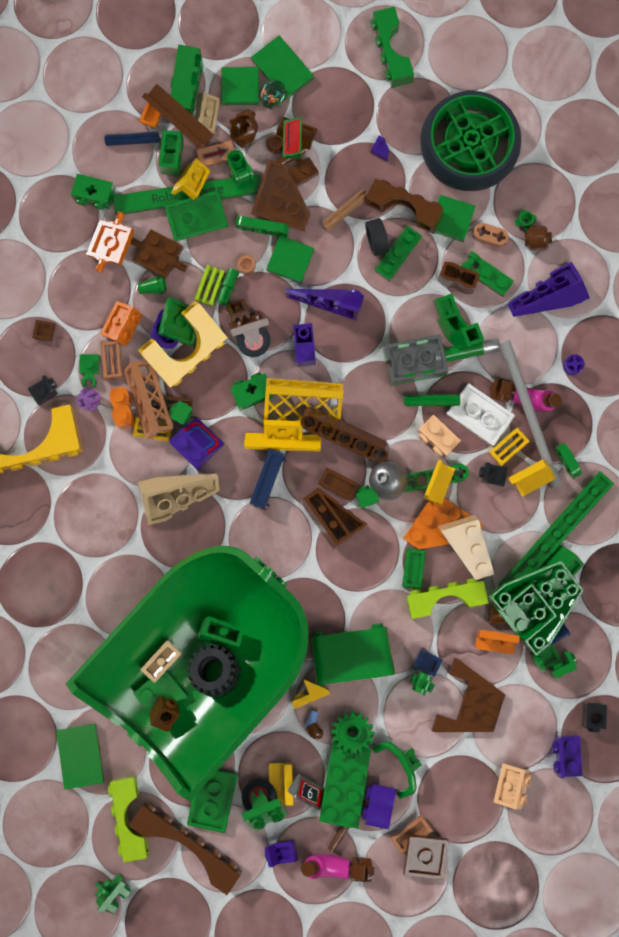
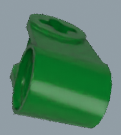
M239 150L230 151L227 154L229 172L236 187L240 183L249 180L251 182L254 181L252 168L246 161L243 153Z

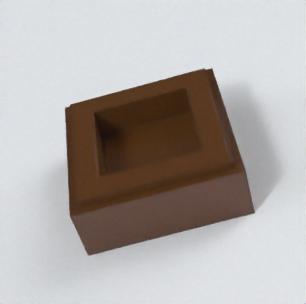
M36 320L32 338L52 342L56 324Z

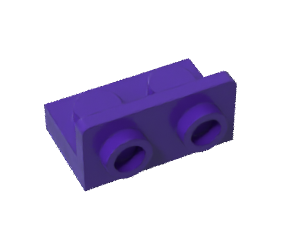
M555 736V741L552 742L553 753H556V761L553 762L554 773H557L559 778L582 776L580 736Z

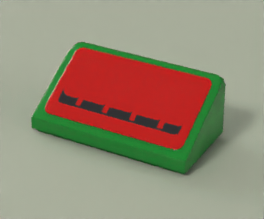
M302 118L285 120L283 127V158H301Z

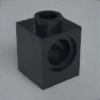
M583 702L582 726L588 728L589 732H600V729H606L607 705ZM596 712L598 714V720L597 722L592 723L590 717L593 713Z

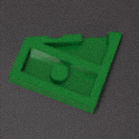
M167 670L155 683L149 678L133 692L145 709L154 707L160 696L172 698L175 701L188 697Z

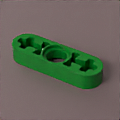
M237 216L235 228L239 230L279 237V235L288 237L290 226L284 223L245 216Z

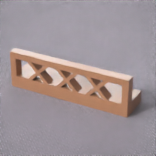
M147 361L130 362L125 368L124 374L146 439L154 438L159 432L172 431L174 428L154 369ZM139 367H147L148 376L141 373ZM146 382L153 386V393L146 389ZM152 399L159 403V410L152 407ZM158 416L165 420L166 426L159 427L157 422Z

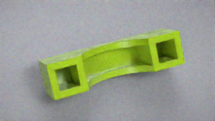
M472 578L466 580L467 584L459 585V581L448 583V588L440 589V585L428 587L429 591L421 593V589L409 591L410 595L406 596L410 619L430 616L435 603L444 596L457 597L464 602L466 607L488 604L484 580L478 581Z
M137 776L113 779L110 785H108L109 797L113 798L114 805L111 806L112 816L116 817L117 825H115V835L120 840V845H118L119 857H123V863L145 859L150 854L147 837L142 836L129 826L130 823L127 816L131 801L140 795Z

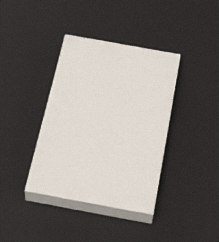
M468 383L460 394V405L452 406L446 415L493 447L515 415Z

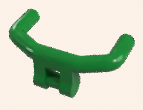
M390 741L374 745L372 747L374 753L388 749L397 756L408 776L409 788L399 791L397 793L398 798L403 799L413 795L417 789L414 771L422 766L420 760H417L413 747L403 752Z

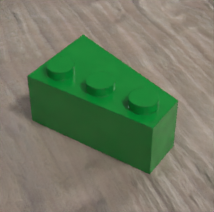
M178 44L174 75L171 79V94L169 95L193 115L204 67L201 49Z

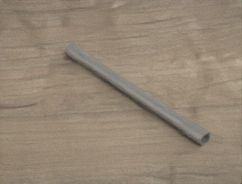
M508 340L499 345L509 367L541 459L546 458L556 476L555 480L549 482L550 487L555 488L562 485L550 456L516 361L511 341Z

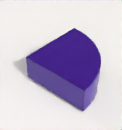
M379 135L370 153L387 161L389 148L385 139Z

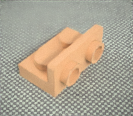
M434 415L417 431L419 433L418 437L425 444L429 443L433 446V452L439 457L443 456L445 458L461 441Z
M503 763L494 803L515 810L521 809L522 806L524 807L527 800V795H525L526 787H529L531 783L530 770Z

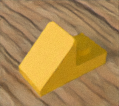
M304 678L303 680L309 693L305 694L303 691L294 695L291 703L293 708L296 709L331 693L328 688L316 685V683Z

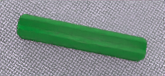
M460 395L404 396L405 406H459L461 403Z

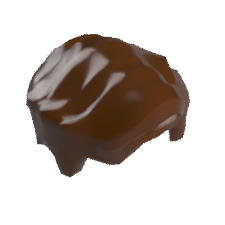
M253 110L242 111L229 121L231 124L229 130L230 138L241 148L251 145L256 137L258 126L255 120L256 114Z

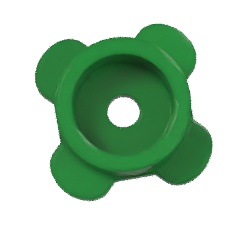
M521 210L519 218L515 220V225L521 226L525 231H528L533 222H536L537 217L529 211Z

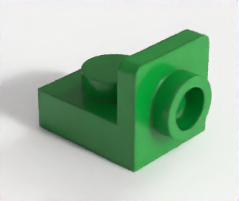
M566 650L562 651L566 663L561 661L553 665L554 669L549 670L552 678L557 679L577 669L575 665L577 660L573 653H569Z

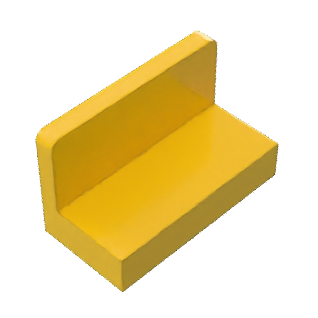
M195 159L183 168L171 193L175 195L182 190L194 200L198 197L211 170L198 159Z
M546 458L509 477L510 482L516 484L522 496L556 479Z
M438 460L423 499L442 505L455 468L444 465L442 460Z
M292 762L269 763V782L277 791V799L279 798L282 803H285V806L293 805V796L287 791L293 783Z

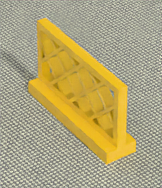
M267 378L264 420H270L268 419V414L275 410L280 415L276 420L283 419L284 421H289L286 416L294 411L299 417L296 421H301L302 415L296 408L303 403L308 408L312 407L307 402L311 397H316L320 401L312 408L317 409L324 405L328 410L326 414H332L335 418L340 419L344 393L343 384ZM269 394H277L281 400L274 405L269 400ZM291 396H297L301 401L293 406L287 399ZM330 398L338 399V404L332 409L326 403ZM283 402L290 407L284 414L277 408ZM324 425V427H325L326 429H331V428H332V427L329 426V425Z

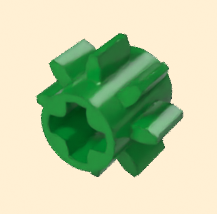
M421 671L418 676L413 674L410 683L414 684L412 690L424 696L427 691L431 693L435 684L431 683L433 677Z

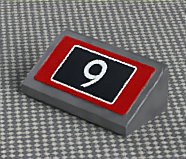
M298 774L287 791L294 798L320 810L324 787Z

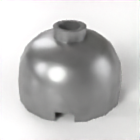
M385 461L377 464L369 476L370 488L373 489L378 497L384 500L398 499L408 487L409 479L407 472L395 462Z

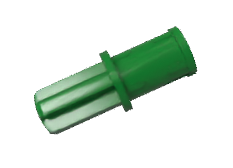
M228 268L225 280L221 283L222 288L217 299L218 304L222 306L228 305L231 293L235 291L234 285L239 271Z

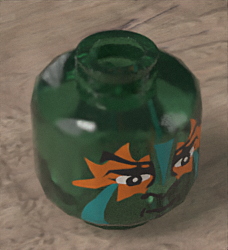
M276 79L265 83L260 94L265 107L273 109L274 107L282 106L287 95L285 84Z

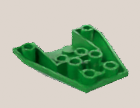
M559 560L504 583L489 597L493 607L513 633L520 636L519 640L537 656L552 643L584 590L563 562Z

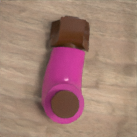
M495 377L494 382L490 386L491 398L503 402H509L511 399V401L522 406L514 386V381ZM526 387L535 411H551L562 403L561 396L551 390H537Z
M316 854L307 858L301 866L302 874L311 879L320 877L349 879V875H351V881L371 882L374 875L371 858L353 857L352 864H350V859L329 854Z

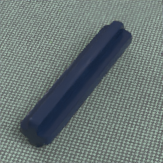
M158 132L105 135L104 141L106 146L159 143L160 136Z

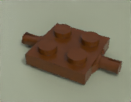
M150 229L146 238L142 241L132 237L130 245L138 248L137 253L132 259L134 264L160 277H164L165 280L174 268L184 273L186 272L188 265L179 261V256L184 249L183 245Z

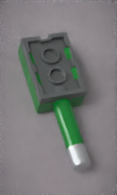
M441 334L384 345L385 363L390 364L387 371L390 386L446 376L448 373L447 362L500 352V341L498 338H493L464 349H459L455 346L444 348Z

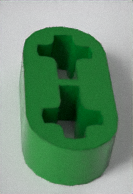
M565 443L556 446L555 451L569 476L574 479L581 475V468L569 447Z

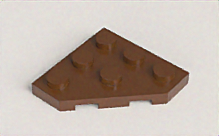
M268 159L251 214L273 222L284 223L291 228L305 232L310 212L287 165Z

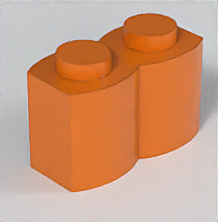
M125 387L112 388L110 390V401L114 407L112 416L115 425L120 430L133 428L135 416L131 410L132 397L130 392Z

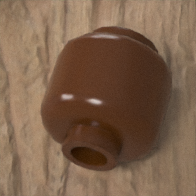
M531 226L528 232H525V247H528L530 251L547 250L548 243H552V232H548L546 226Z

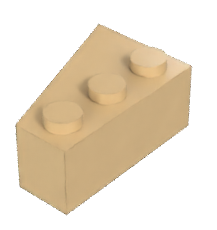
M475 515L438 526L475 580L494 575L480 522Z

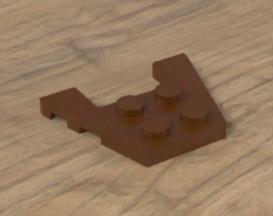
M454 658L449 675L468 681L456 720L436 714L431 731L494 732L505 694L459 659Z

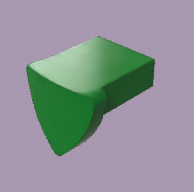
M553 644L545 648L537 656L530 652L532 661L541 673L562 661Z

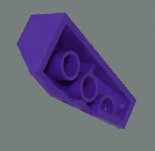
M571 262L550 273L551 277L547 280L537 282L536 288L531 291H525L508 303L513 317L572 307L589 299L584 281L574 264Z
M286 289L285 292L287 298L357 321L364 301V295L355 289H351V291L347 289Z

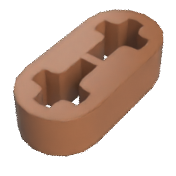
M486 223L477 224L473 230V237L476 241L494 247H503L509 238L506 230ZM484 229V233H486L483 236H479L478 231ZM499 234L502 235L501 242L497 241V236Z

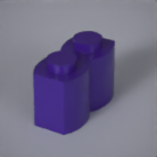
M372 783V786L367 788L366 799H369L368 807H364L362 819H365V825L389 829L396 793L395 787Z

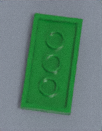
M332 743L319 822L358 829L371 748H368L367 752L362 750L361 755L354 753L352 757L350 753L344 755L343 750L336 749L337 743Z

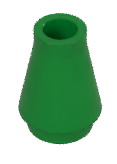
M156 276L145 282L138 283L139 294H163V292L167 291L165 278Z

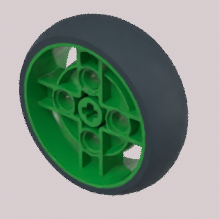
M481 91L458 92L441 100L425 119L420 137L422 156L430 172L443 184L461 191L487 189L503 180L514 168L521 150L520 127L511 109L499 98ZM467 110L478 111V112L484 113V114L490 116L492 119L489 120L487 117H485V116H483V115H481V114L468 113ZM446 118L449 125L445 129L443 143L435 146V129ZM458 123H463L466 127H460ZM483 131H489L491 135H485ZM506 136V155L496 165L493 157L497 152L499 139ZM456 147L459 151L453 152L450 148ZM475 155H481L484 159L479 160ZM453 163L464 169H474L475 173L462 172L448 164Z

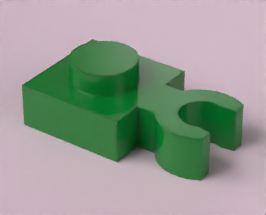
M80 354L79 373L85 374L81 384L83 387H86V382L92 380V386L96 387L97 381L94 378V374H99L100 355Z

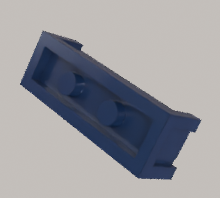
M269 450L251 497L250 505L264 510L266 506L270 507L267 504L282 462L287 461L284 459V454Z

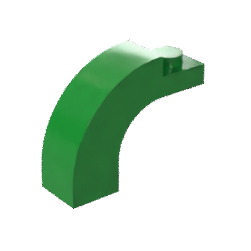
M453 294L433 300L440 318L437 320L438 324L452 345L459 349H464L485 341L478 323L469 325L463 320Z

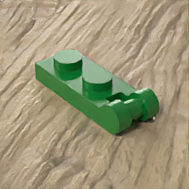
M472 251L468 255V260L460 266L462 269L476 271L480 275L478 281L502 298L514 282L513 279ZM474 263L478 265L476 270L472 268Z

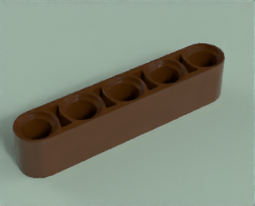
M310 407L304 410L300 423L306 431L374 462L382 463L386 461L389 444L385 440L316 408ZM312 417L314 421H309L306 418ZM324 425H329V426H331L332 428H331V429H326V428L324 427ZM347 433L349 436L343 437L341 434ZM364 441L367 444L361 445L358 442ZM382 449L384 452L379 453L376 450Z

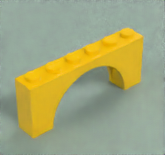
M66 405L51 409L52 423L49 433L44 441L34 450L17 456L0 454V474L4 473V470L11 469V471L20 470L24 465L37 466L41 464V461L48 460L49 462L60 460L62 456L67 455L68 458L79 455V452H83L74 407Z

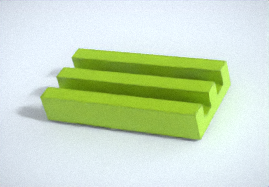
M210 265L206 266L195 301L213 307L225 270H219ZM210 272H212L203 299H201L200 297L202 295L208 275ZM219 274L211 299L207 301L215 276Z

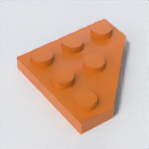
M445 497L442 505L428 501L403 537V540L418 550L448 545L449 542L438 526L471 515Z

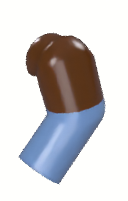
M310 709L305 728L311 738L320 739L323 736V730L316 724L319 712Z

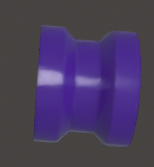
M578 354L570 355L563 363L564 372L570 376L577 375L584 368V359Z

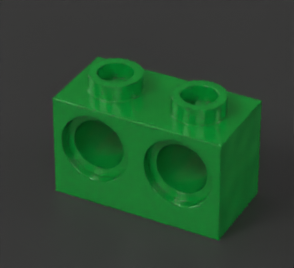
M163 130L159 158L161 174L180 176L184 146L182 132Z

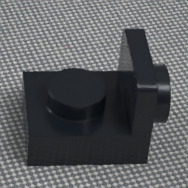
M46 375L42 376L41 381L28 388L37 405L43 404L58 394L56 382L52 377L49 379Z
M486 462L484 466L480 467L479 477L482 478L481 483L504 487L508 467L492 465Z

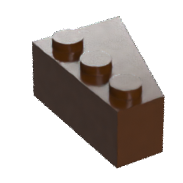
M320 488L305 496L300 502L333 549L368 525Z

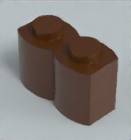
M444 262L438 282L446 287H455L464 294H473L480 275L474 270L462 269L456 263Z

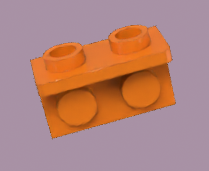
M116 301L100 335L127 347L143 314L133 306Z
M477 629L475 648L514 654L515 643L519 644L520 636Z

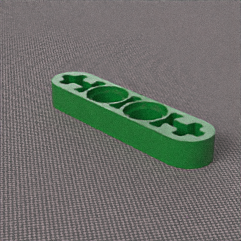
M456 464L449 466L455 468L454 472L458 470L457 468L465 472L462 478H459V475L452 476L453 480H451L450 484L462 482L468 477L469 470L465 465ZM434 469L407 474L408 482L412 481L410 477H414L413 480L416 488H412V484H410L403 493L427 489ZM424 475L427 477L428 482L425 486L417 483L418 476Z

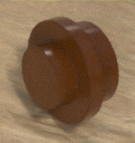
M279 135L271 136L267 140L268 150L274 154L281 153L283 151V138Z

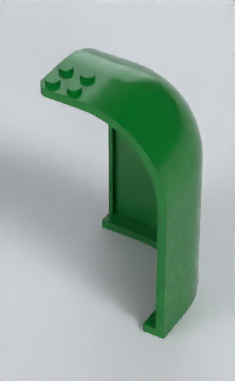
M232 546L206 548L188 556L171 568L66 682V686L74 696L105 716L117 727L119 725L128 732L127 735L139 747L143 746L149 752L147 755L160 769L176 793L190 802L279 702L295 681L307 652V619L299 601L285 588L288 584L257 556L253 559L243 550ZM207 616L245 629L240 647L235 651L229 650L240 662L238 666L241 667V671L238 674L241 675V678L236 680L238 685L231 688L233 691L230 694L226 692V696H218V698L209 697L198 692L195 687H192L190 684L192 681L187 676L190 674L187 671V666L191 667L189 660L195 657L193 653L195 651L199 653V648H207V645L215 646L214 644L197 639L202 622ZM167 639L182 653L167 671L188 695L186 699L176 701L179 706L180 715L168 732L150 725L149 713L153 707L145 709L133 694L136 689L149 679L140 669ZM220 660L212 662L207 667L206 678L208 682L216 681L221 676L223 665Z

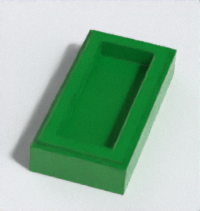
M406 548L402 587L422 589L426 550Z

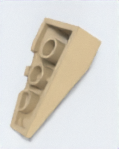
M217 473L155 477L138 482L140 499L148 525L167 521L172 518V514L180 510L185 511L188 509V505L196 501L201 502L220 491Z

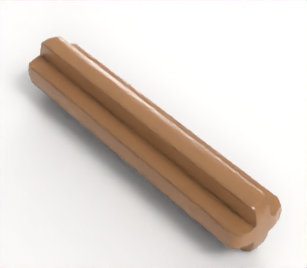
M359 191L322 222L324 229L327 231L331 230L365 202L366 191Z

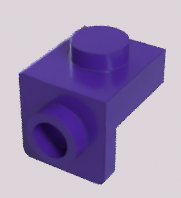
M295 840L274 842L265 847V858L268 866L274 867L277 864L298 861Z

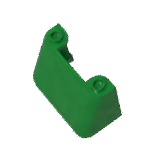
M383 623L372 624L371 629L325 635V631L314 632V636L310 637L316 685L395 675L387 626L383 627Z

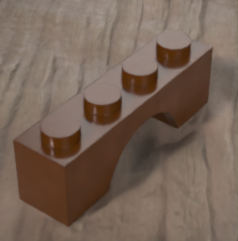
M375 178L365 198L367 206L381 212L395 205H403L410 208L416 216L417 227L432 234L435 233L443 217V207L435 201L429 202L421 195L408 193L406 189L394 187L383 179L380 181Z

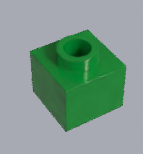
M178 401L177 404H173L169 411L171 414L170 418L185 427L194 409Z
M369 485L358 489L359 493L355 495L361 509L380 501L378 495L372 488H369Z

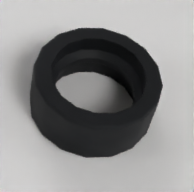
M377 218L366 221V234L373 255L378 256L388 253L390 250L389 241L382 220Z

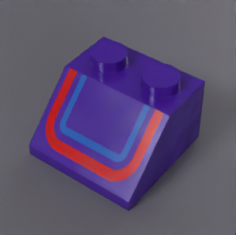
M198 418L183 427L169 441L171 446L197 471L225 445Z

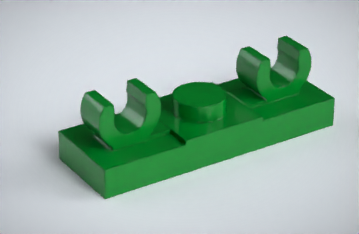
M407 225L389 252L386 253L376 267L375 272L390 282L422 239V235Z

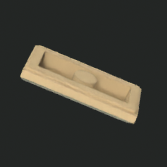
M203 92L197 99L195 118L214 134L220 98Z
M167 639L140 670L155 683L182 653Z

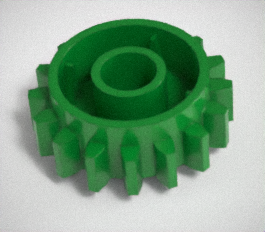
M352 711L351 716H348L345 712L343 719L338 716L337 723L333 722L332 728L335 730H331V736H334L332 743H337L336 749L343 750L344 755L350 753L352 757L354 753L361 755L362 750L367 752L368 745L373 743L371 738L374 737V732L371 731L373 724H367L369 718L367 717L363 720L362 713L357 717L354 711ZM353 731L357 736L351 737L348 735V732Z

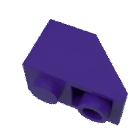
M312 323L293 325L297 367L316 365Z

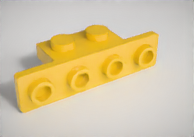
M264 420V433H245L244 448L319 452L321 451V437L317 435H302L301 421Z

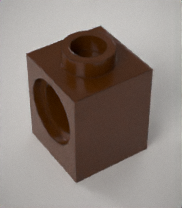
M160 696L149 713L150 725L168 732L180 715L178 703L172 698Z

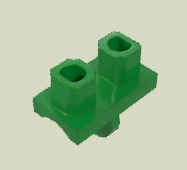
M118 873L113 881L108 878L105 882L98 881L96 883L98 891L95 893V896L98 897L96 900L97 910L101 913L107 911L114 914L119 907V902L114 898L119 895L125 899L131 893V888L125 882L123 875Z

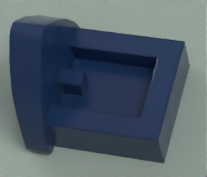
M422 647L414 659L412 669H419L435 677L443 659L427 652Z

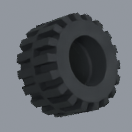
M207 645V648H199L200 652L195 651L193 653L194 659L190 658L189 660L191 667L187 666V671L190 672L187 676L192 681L190 683L192 687H195L198 692L209 697L226 696V692L230 694L233 691L231 688L238 685L236 680L241 678V675L238 674L241 671V667L238 666L239 660L235 658L232 652L219 645ZM220 660L223 665L221 676L216 681L208 682L206 678L207 667L212 662Z

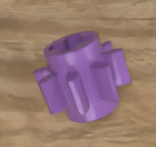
M88 387L80 390L81 393L77 395L78 406L84 411L87 409L89 412L96 410L101 401L98 391L94 389L89 390Z

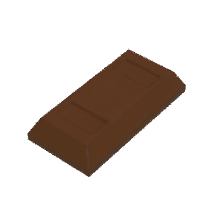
M327 467L318 482V485L351 502L360 487V484Z

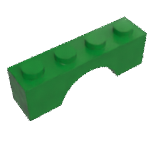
M395 6L374 11L373 19L370 20L372 31H376V46L381 49V63L386 67V81H390L391 88L413 83L414 72L410 58L397 54L390 45V40L398 33L400 24Z

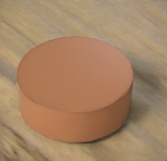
M243 255L238 259L237 268L239 272L249 275L255 271L256 263L252 256Z

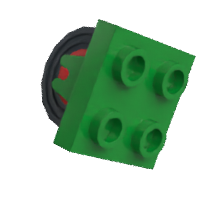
M252 780L243 789L242 804L247 811L241 814L244 822L251 830L263 829L266 827V824L280 822L288 815L284 804L279 798L277 799V791L267 780Z

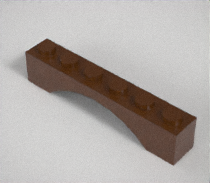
M144 803L129 826L144 837L168 838L189 848L202 862L208 874L210 884L225 895H228L241 876L242 870H240V866L232 860L229 862L223 858L224 854L219 850L210 849L207 846L208 843L202 838L198 837L196 839L185 826L179 827L174 823L175 820L167 814L165 816L158 812L159 808L154 804Z

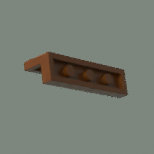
M158 84L153 87L149 94L146 92L143 94L142 97L199 148L203 149L214 136L208 128Z

